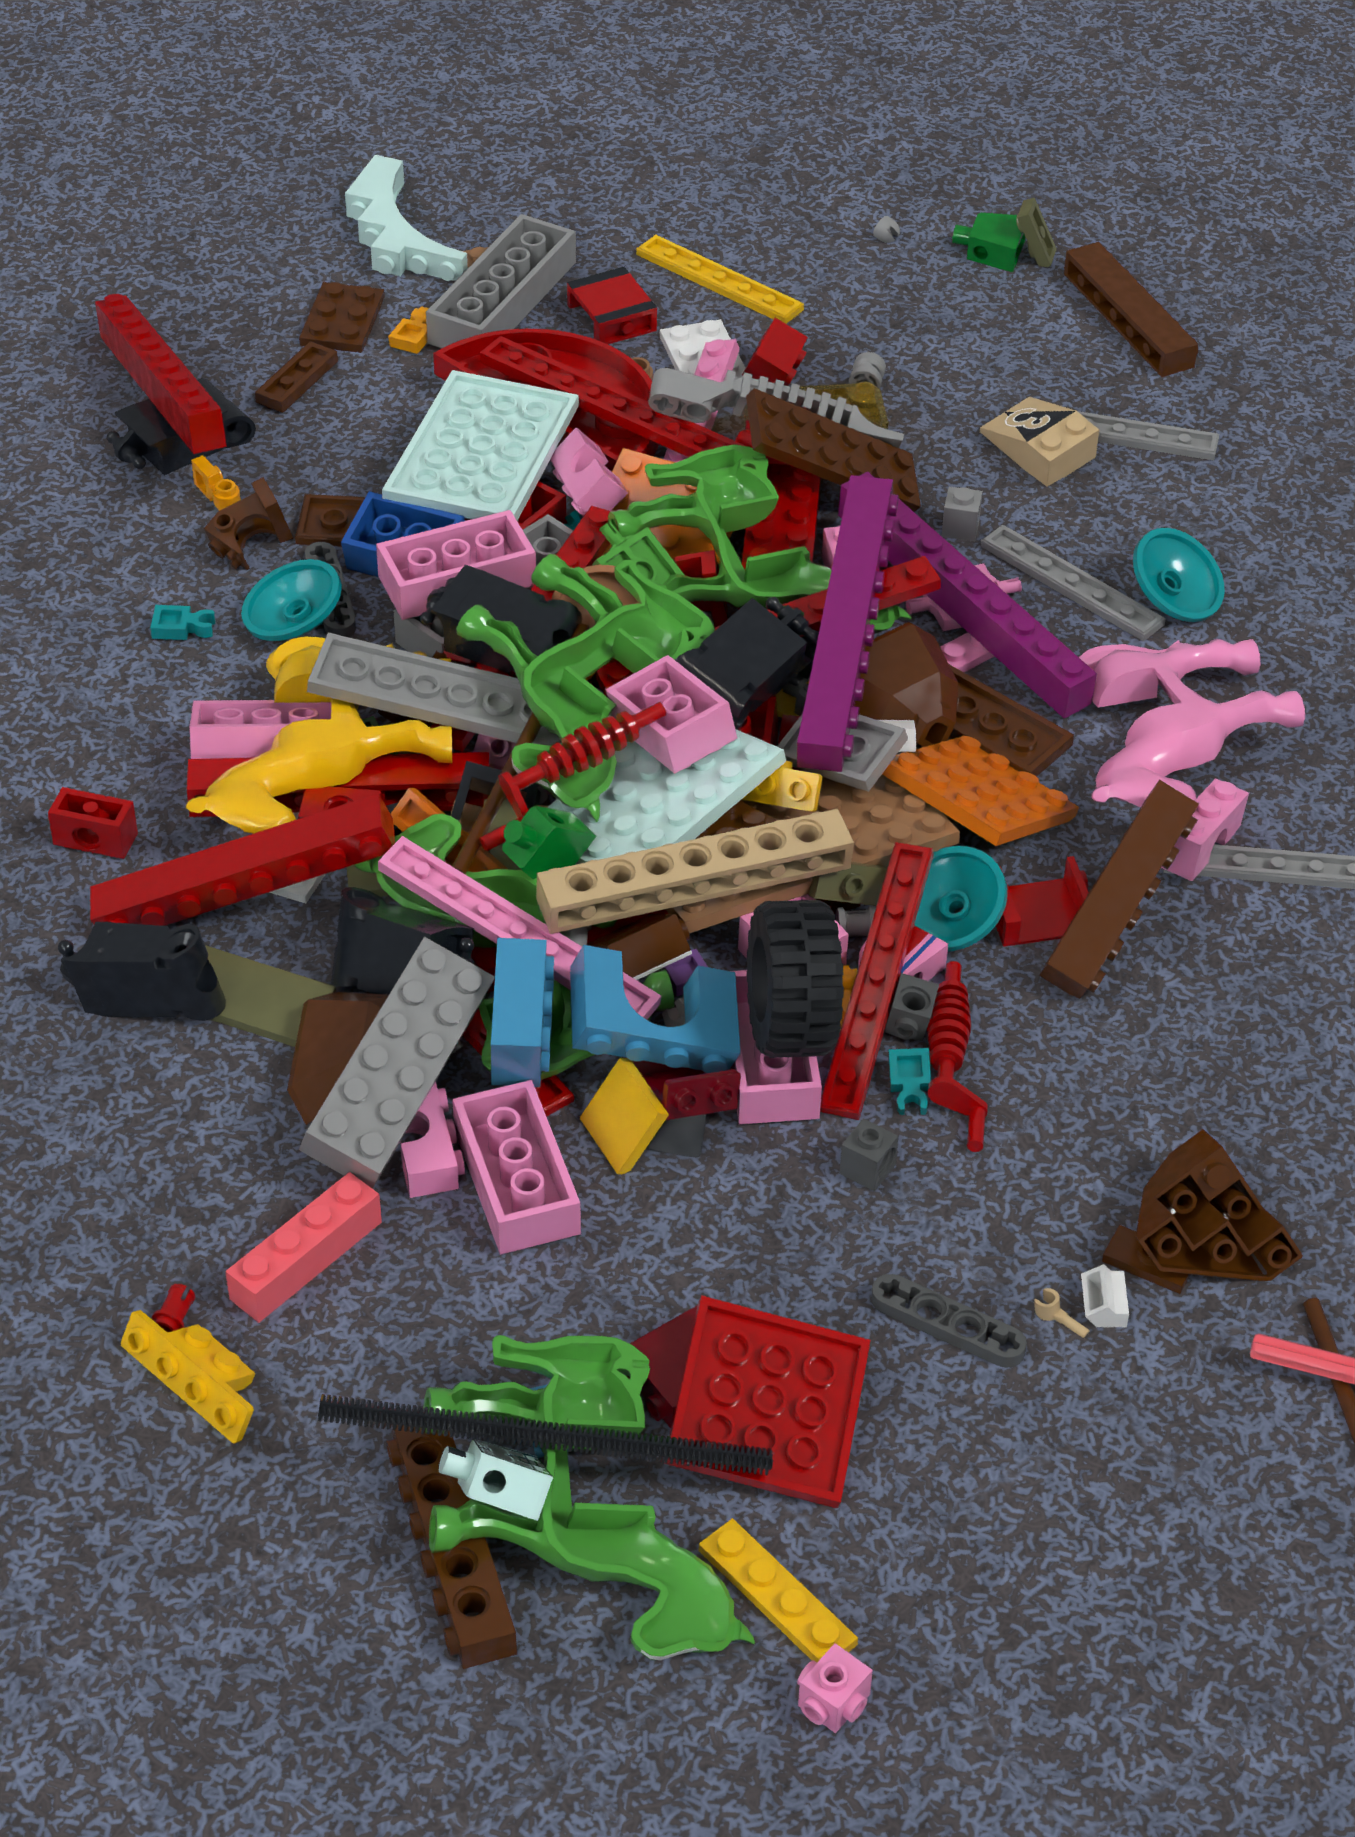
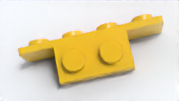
M786 761L742 800L815 812L818 807L822 775L793 770V762Z
M142 1310L133 1311L123 1334L121 1347L230 1442L235 1444L241 1441L254 1408L236 1391L243 1390L249 1386L256 1373L244 1364L237 1354L229 1351L212 1336L210 1331L199 1324L167 1333Z

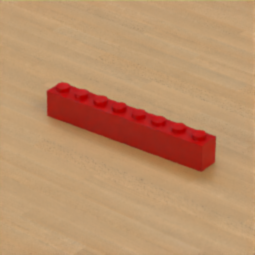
M489 752L452 753V763L438 762L425 754H385L368 762L363 771L348 783L332 787L380 790L382 800L386 806L399 802L409 788H416L441 811H452L466 761L490 767ZM255 757L188 759V801L192 798L205 796L208 787L224 772ZM305 789L295 790L273 798L291 809L293 813H297L300 811ZM469 790L465 803L483 807L484 800L489 795ZM204 810L202 813L189 811V817H218L209 810Z
M377 793L90 886V920L93 924L95 922H114L165 926L383 856L395 844L393 817L380 794Z

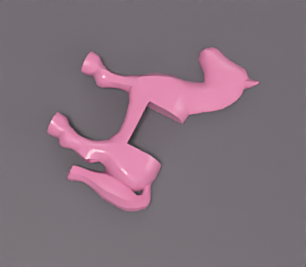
M1214 639L1208 644L1203 645L1180 643L1178 640L1169 648L1163 650H1152L1127 644L1104 645L1089 649L1079 656L1083 662L1097 673L1092 702L1098 708L1157 698L1158 684L1174 703L1149 710L1135 720L1127 732L1126 747L1107 760L1099 769L1096 777L1097 788L1091 795L1095 802L1104 803L1111 797L1141 807L1159 779L1196 801L1195 791L1190 785L1165 776L1174 771L1196 767L1214 760L1222 748L1224 739L1234 730L1244 725L1272 722L1279 723L1286 728L1303 726L1305 707L1302 697L1297 691L1284 692L1275 697L1261 690L1232 701L1217 704L1203 698L1185 686L1181 681V678L1186 673L1206 667L1233 669L1243 676L1258 673L1261 665L1260 653L1253 639L1240 641L1235 644H1230L1221 639Z

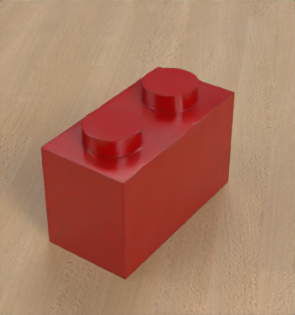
M775 317L758 343L742 376L746 372L752 374L754 379L764 376L768 378V382L775 383L776 379L784 381L785 386H789L797 372L794 368L797 369L807 353L802 348L808 337Z

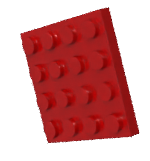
M701 1295L697 1305L669 1436L671 1438L676 1437L677 1440L678 1437L683 1440L687 1438L688 1442L689 1439H693L694 1442L695 1439L699 1441L704 1440L705 1444L706 1441L711 1443L713 1441L716 1442V1446L717 1442H721L722 1445L727 1443V1445L732 1444L733 1447L734 1444H738V1446L743 1445L744 1449L745 1446L750 1448L751 1446L755 1448L760 1447L761 1450L762 1448H770L773 1454V1466L769 1470L768 1475H765V1469H763L762 1475H760L759 1468L756 1474H754V1468L749 1473L748 1467L745 1473H743L742 1466L740 1472H737V1466L732 1471V1465H730L727 1471L726 1464H724L723 1470H721V1464L715 1469V1463H713L712 1469H710L709 1462L706 1468H704V1462H702L701 1467H698V1461H696L694 1467L692 1460L689 1466H687V1460H685L684 1465H681V1459L677 1465L676 1458H674L672 1464H670V1458L664 1464L838 1508L843 1494L871 1340Z

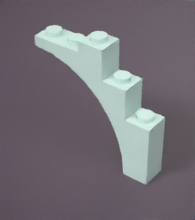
M374 155L345 192L346 216L358 220L359 243L371 247L372 270L379 271L382 274L401 276L405 270H410L416 274H427L446 281H456L468 269L467 253L446 247L425 237L403 218L395 204L396 198L404 185L403 161Z

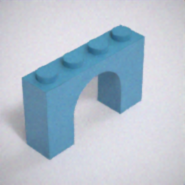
M583 945L571 964L573 1049L585 1050L596 1055L608 1054L626 1057L632 1061L661 1063L672 1068L684 1067L702 1070L706 1073L729 1070L741 1054L735 972L697 966L683 987L685 1024L676 1027H665L644 1019L629 1004L623 986L621 951Z

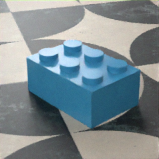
M497 938L491 1033V1085L508 1086L532 1080L534 1087H541V1072H549L554 956H546L547 940Z

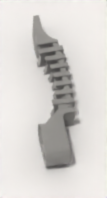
M660 368L653 374L648 400L650 408L655 412L689 422H706L711 417V413L725 406L733 408L732 415L741 416L747 402L746 395L755 388L897 448L900 447L904 438L902 433L881 428L868 421L860 413L856 405L852 406L846 403L847 399L838 397L835 400L830 398L831 394L823 392L822 395L815 394V389L807 387L806 391L799 389L800 385L794 383L789 387L784 385V381L776 379L775 383L768 382V378L764 376L754 379L752 374L744 372L742 377L735 380L736 372L727 370L723 382H717L670 368Z

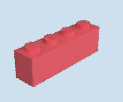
M351 1172L347 1173L225 1271L229 1300L260 1323L382 1223L379 1193Z

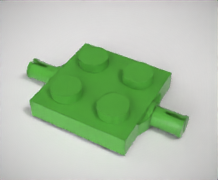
M609 521L599 529L612 547L606 554L596 559L592 566H617L624 560H632L647 579L662 585L668 580L670 575H684L648 527L635 535L622 537L612 524V521Z

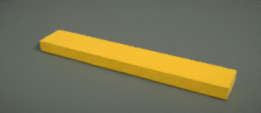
M654 235L636 248V255L771 319L776 317L787 324L804 311V303L658 235Z

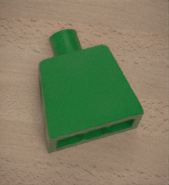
M981 212L977 215L973 227L955 225L952 243L968 246V260L1014 272L1026 237L1024 232L1021 233L1018 229L1017 215Z
M535 805L528 810L521 821L512 820L505 826L504 838L506 841L502 845V851L532 879H535L539 872L575 865L597 836L575 814Z

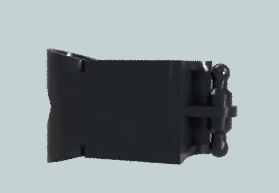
M205 378L198 379V382L221 408L227 446L225 448L249 443L256 431L254 422L233 402L225 398L224 394ZM150 399L132 404L115 412V415L128 426V432L124 437H120L116 431H110L107 434V440L113 444L114 453L118 459L123 462L133 463L137 469H143L146 465V458L164 476L192 464L191 460L202 455L208 457L223 450V448L193 454Z
M464 565L455 578H449L445 587L435 589L429 594L427 598L428 603L426 604L427 610L420 616V621L425 626L431 625L435 617L440 619L444 630V651L506 673H510L513 670L515 674L516 672L510 661L502 654L495 652L491 646L483 641H467L457 634L456 628L458 623L470 608L475 605H482L491 613L495 620L512 621L518 627L521 638L527 647L536 656L569 640L578 624L582 623L583 620L581 612L570 602L555 599L546 601L544 596L468 565Z
M769 597L766 600V608L751 598L707 637L699 648L686 651L675 659L676 662L729 702L736 730H740L750 711L753 713L812 661L805 655L807 642L799 635H803L810 644H817L819 632L809 627V621L804 618V612L799 608L793 609L789 605L783 606L776 597ZM768 610L775 612L777 614V617L774 616Z
M344 888L341 893L337 928L338 942L334 953L331 985L357 986L358 989L372 994L389 995L424 937L474 965V960L471 958L472 951L474 950V928L400 905L386 904L380 896L362 888Z
M95 922L86 943L78 952L73 951V943L69 940H62L58 944V951L63 955L60 971L63 978L74 986L85 1013L105 1017H175L181 1012L185 1017L192 1020L205 1021L217 1017L225 1009L226 999L214 968L208 960V952L200 931L193 924H185L170 931L168 926Z

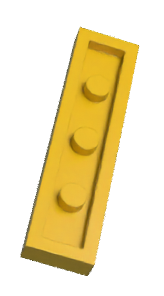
M733 1518L699 1543V1552L811 1660L818 1662L834 1643L847 1652H850L858 1645V1637Z

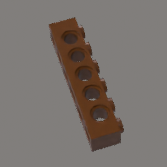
M392 1424L393 1439L386 1441L388 1456L392 1467L400 1465L403 1476L397 1477L403 1504L412 1502L414 1513L408 1514L413 1538L415 1541L420 1539L424 1541L426 1550L420 1551V1558L425 1577H435L438 1588L431 1590L437 1616L446 1615L450 1626L443 1628L449 1655L458 1654L463 1669L517 1655L516 1631L486 1538L464 1540L449 1552L431 1553L429 1547V1524L433 1506L447 1505L459 1508L471 1499L458 1484V1478L439 1473V1464L447 1446L456 1448L453 1437H450V1431L447 1437L444 1434L438 1436L437 1433L436 1435H433V1433L421 1434V1427L418 1433L415 1432V1427L414 1431L410 1432V1426L408 1431L404 1432V1425L402 1430L398 1431V1425L396 1430H393ZM423 1463H431L430 1465H420ZM435 1499H441V1500H443V1501H440V1502H431L432 1500H435ZM456 1574H467V1576L462 1578L453 1577ZM469 1612H478V1613H481V1614H479V1615H477V1616H472V1617L465 1615V1614H467V1613H469Z

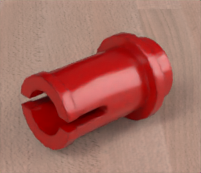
M183 1284L171 1285L161 1309L155 1311L151 1317L167 1333L184 1328L183 1320L195 1300V1293L192 1289L187 1292L184 1299H181L187 1287Z

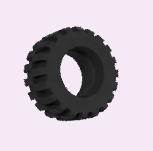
M821 900L765 901L754 909V915L751 916V928L748 932L746 971L748 982L747 998L750 1009L749 1018L756 1047L760 1053L769 1058L825 1056L837 1044V1037L841 1029L840 1020L843 1014L842 998L844 996L842 984L843 963L841 961L842 949L841 941H839L838 925L835 923V915L830 910L831 907Z

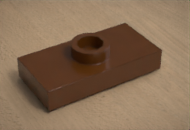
M1121 1225L1118 1226L1103 1253L1102 1262L1181 1294L1191 1275L1159 1271L1136 1239V1231Z

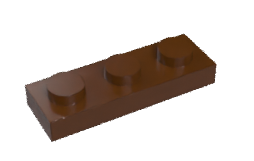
M310 341L255 391L256 403L281 413L285 412L338 362L337 351Z

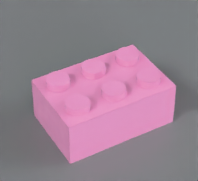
M669 655L605 689L607 697L616 704L612 711V716L615 719L617 713L627 711L629 714L634 715L658 702L662 703L667 715L641 728L639 738L635 742L674 774L688 768L691 764L720 750L723 746L737 739L729 702Z

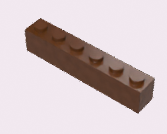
M1100 242L1066 251L1064 275L1161 377L1195 368L1196 356L1198 354V343L1172 318L1162 305L1137 282L1129 271Z
M1159 779L1039 974L1040 977L1079 999L1087 990L1092 993L1095 992L1106 974L1100 970L1106 959L1112 962L1124 944V941L1119 939L1124 928L1131 931L1143 911L1137 907L1142 898L1145 897L1150 900L1161 883V880L1156 877L1160 868L1168 869L1180 850L1174 847L1178 838L1181 836L1186 839L1197 823L1198 819L1192 815L1199 803Z

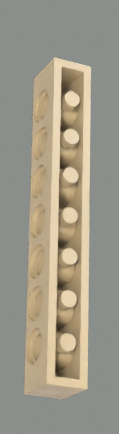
M838 809L815 812L801 817L777 820L773 823L740 828L731 832L703 836L689 841L665 844L661 847L628 852L619 856L590 860L586 863L537 873L536 900L549 933L554 934L850 869L854 841Z

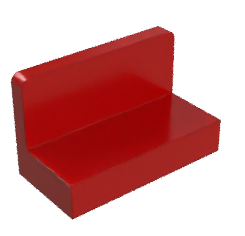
M715 550L676 556L673 559L685 576L696 578L718 576L719 566ZM690 602L701 611H711L715 627L721 626L728 620L727 602Z

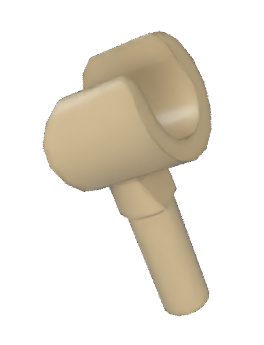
M1045 1288L1043 1290V1300L1048 1304L1034 1299L1035 1313L1040 1319L1047 1321L1056 1320L1082 1338L1090 1332L1089 1329L1074 1320L1060 1308V1296L1054 1289Z

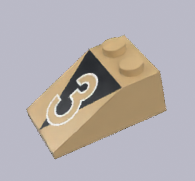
M1028 397L980 427V433L1021 468L1045 486H1049L1096 457L1099 429L1076 410Z

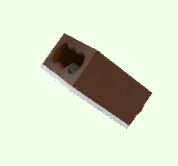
M650 914L587 943L588 946L621 951L623 972L635 980L692 954L687 942L690 939L688 928L684 921L678 918L676 914Z

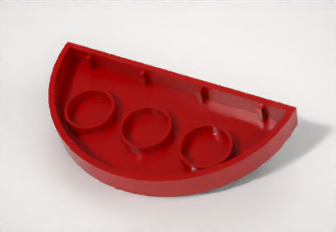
M524 328L493 331L459 340L433 353L434 375L445 381L451 371L455 370L526 384L481 363L480 352L498 337L502 336L647 402L652 380L643 368L618 349L590 337L559 330ZM577 408L558 444L559 446L575 428H578L600 447L609 461L605 467L611 472L623 448L654 456L658 448V443L581 408Z

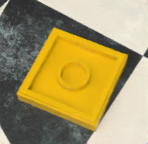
M619 1058L580 1116V1120L615 1172L622 1175L631 1171L669 1114L633 1062L628 1058Z

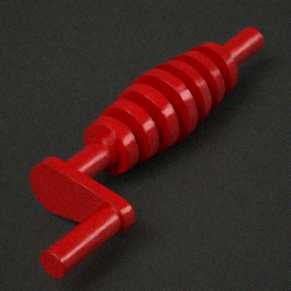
M658 702L634 715L629 714L627 711L617 713L616 719L613 716L603 718L602 724L599 721L589 723L588 729L585 726H581L574 730V735L568 734L563 737L562 745L556 742L550 746V754L547 751H543L537 755L538 762L531 768L513 777L507 771L498 775L500 786L518 817L515 820L521 821L528 812L520 790L543 778L553 783L560 780V774L567 778L574 775V769L581 773L588 770L589 765L593 768L601 765L603 759L608 760L615 755V750L621 751L627 747V741L630 743L636 741L639 738L641 728L667 715L662 703ZM507 824L479 838L486 852L506 841L504 829Z
M951 961L946 965L945 981L939 984L931 1019L927 1027L930 1062L932 1067L938 1071L937 1078H934L928 1085V1097L938 1105L969 1116L967 1148L972 1152H979L983 1149L985 1117L988 1113V1105L984 1100L953 1079L954 1072L958 1071L963 1064L971 1033V1016L968 990L961 983L962 966L957 961Z

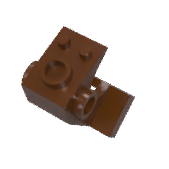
M264 477L251 483L255 493L218 511L204 528L210 540L208 543L209 548L218 557L223 559L226 556L231 560L230 565L234 569H237L239 566L246 570L250 569L244 558L243 549L245 548L246 541L255 534L261 532L274 534L280 543L294 539L280 506Z

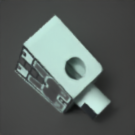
M476 1439L471 1441L467 1452L447 1446L439 1464V1473L458 1478V1484L467 1497L537 1521L553 1476L538 1456Z

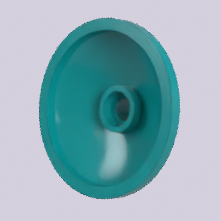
M1172 528L1151 530L1138 541L1133 553L1134 573L1142 592L1156 608L1170 617L1186 622L1206 620L1220 608L1225 593L1223 576L1211 553L1199 541L1185 532Z
M299 560L283 565L264 576L250 590L242 606L241 615L243 623L254 637L262 640L286 641L303 636L317 628L333 612L342 591L341 579L330 564L320 560Z
M968 846L941 848L933 852V860L914 925L948 943V952L969 947L989 934L999 922L1005 910L1008 891L1002 870L988 854ZM963 908L960 912L953 914L956 909Z

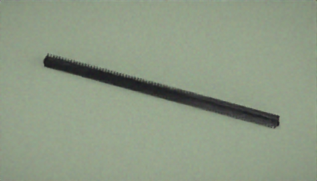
M322 1394L318 1412V1421H322L324 1416V1422H327L330 1416V1423H333L334 1418L336 1423H339L341 1418V1424H344L347 1419V1425H350L353 1419V1425H356L358 1420V1426H362L364 1421V1427H367L370 1421L371 1428H373L374 1423L376 1428H379L381 1423V1429H384L387 1423L388 1430H390L393 1424V1430H396L398 1425V1431H401L404 1425V1432H407L410 1426V1432H413L415 1427L416 1433L419 1432L421 1427V1434H424L427 1428V1434H430L431 1429H433V1435H436L438 1430V1436H441L444 1430V1436L446 1437L449 1431L450 1437H453L455 1432V1438H458L461 1432L462 1439H464L467 1433V1439H470L472 1434V1440H475L478 1434L479 1441H481L484 1435V1441H487L489 1436V1442H492L495 1436V1443H498L501 1437V1443H504L506 1438V1444H509L512 1439V1445H515L518 1439V1445H521L523 1440V1446H526L529 1441V1447H532L533 1441H535L536 1448L539 1442L540 1448H543L546 1443V1449H549L550 1443H552L553 1450L556 1444L557 1450H560L561 1445H563V1451H566L567 1445H569L570 1452L573 1446L574 1452H577L578 1447H580V1453H583L584 1447H586V1454L589 1453L591 1448V1454H594L595 1449H597V1455H599L602 1449L603 1456H605L608 1450V1456H611L612 1451H614V1457H616L619 1451L620 1458H622L625 1452V1458H628L629 1453H631V1459L636 1454V1460H639L640 1454H642V1460H645L646 1455H648V1461L653 1456V1462H656L657 1456H659L660 1463L663 1457L664 1463H667L668 1458H670V1464L676 1458L677 1465L680 1459L681 1465H684L685 1460H687V1466L690 1465L692 1460L694 1467L696 1461H698V1467H701L702 1462H704V1468H706L709 1462L710 1469H712L713 1463H715V1469L721 1464V1470H723L724 1464H726L727 1471L730 1465H732V1471L737 1466V1472H740L742 1466L743 1473H745L748 1467L749 1473L754 1468V1474H756L759 1468L760 1475H762L763 1469H765V1475H768L769 1470L773 1466V1454L770 1448H762L761 1450L760 1447L755 1448L751 1446L750 1448L745 1446L744 1449L743 1445L738 1446V1444H734L733 1447L732 1444L727 1445V1443H723L722 1445L721 1442H717L716 1446V1442L713 1441L712 1443L706 1441L705 1444L704 1440L699 1441L695 1439L694 1442L693 1439H689L688 1442L687 1438L683 1440L678 1437L677 1440L676 1437L671 1438V1436H667L666 1438L664 1435L660 1439V1435L654 1436V1434H650L649 1437L647 1433L643 1437V1433L638 1435L637 1432H633L632 1435L631 1431H628V1433L622 1431L621 1433L620 1430H617L615 1434L614 1429L610 1431L606 1428L605 1432L603 1428H600L598 1432L597 1427H594L593 1430L589 1426L587 1430L586 1426H583L581 1429V1425H577L576 1428L572 1424L570 1428L569 1424L565 1426L564 1423H560L559 1426L557 1422L554 1423L553 1427V1422L548 1424L547 1421H543L542 1424L541 1420H538L536 1425V1420L531 1422L530 1419H526L525 1422L524 1418H521L519 1423V1418L514 1420L513 1417H509L508 1421L507 1416H504L502 1421V1416L498 1415V1418L496 1415H492L491 1419V1415L487 1414L485 1419V1414L481 1413V1416L479 1413H475L474 1417V1413L470 1412L468 1417L467 1411H464V1414L462 1411H458L457 1415V1411L453 1410L451 1415L450 1409H447L445 1415V1409H441L440 1412V1409L436 1408L434 1413L433 1407H430L428 1413V1407H424L423 1410L422 1406H419L417 1411L416 1405H413L411 1411V1405L409 1404L407 1408L405 1404H402L400 1408V1404L396 1403L394 1409L393 1402H390L388 1408V1402H385L383 1406L382 1401H379L377 1406V1401L373 1400L371 1406V1400H367L366 1404L365 1399H362L360 1404V1399L356 1398L354 1404V1398L352 1397L348 1403V1397H345L343 1401L342 1396H339L337 1402V1396L333 1395L331 1401V1395H328L326 1399L325 1394Z

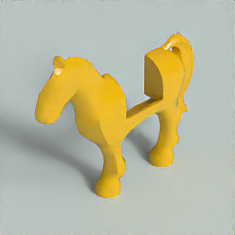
M293 638L277 647L266 661V668L275 679L274 703L331 702V719H307L295 721L283 727L274 737L269 751L228 769L208 787L205 796L189 800L186 804V809L195 813L209 810L225 822L242 829L244 832L254 834L296 820L292 810L273 797L295 790L317 789L346 784L359 775L368 762L379 756L393 752L408 751L428 755L438 762L452 763V727L439 726L431 729L420 720H407L390 725L367 727L357 711L358 704L307 692L308 679L325 638ZM393 643L386 645V647L395 648ZM421 651L413 652L415 654L427 656L426 653ZM440 658V660L451 662V658Z

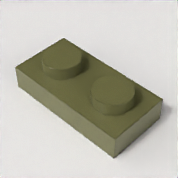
M1036 199L1023 200L1019 214L1016 217L1018 229L1021 233L1024 232L1028 241L1029 254L1032 258H1035L1038 266L1049 267L1052 264L1057 248Z

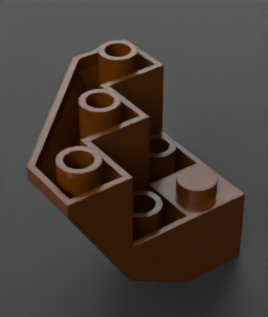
M910 622L874 638L872 647H865V651L870 652L867 674H860V679H864L865 682L862 701H855V707H859V715L875 720H914L916 746L919 748L947 741L956 724L958 681L936 638Z
M333 992L308 999L303 1004L287 1091L306 1125L311 1124L389 995Z
M1204 1129L1172 1151L1143 1188L1136 1239L1159 1271L1271 1281L1303 1257L1284 1226L1262 1207L1222 1145ZM1252 1253L1256 1256L1258 1261L1266 1270L1267 1275L1263 1274V1272L1260 1270L1257 1263L1251 1256Z

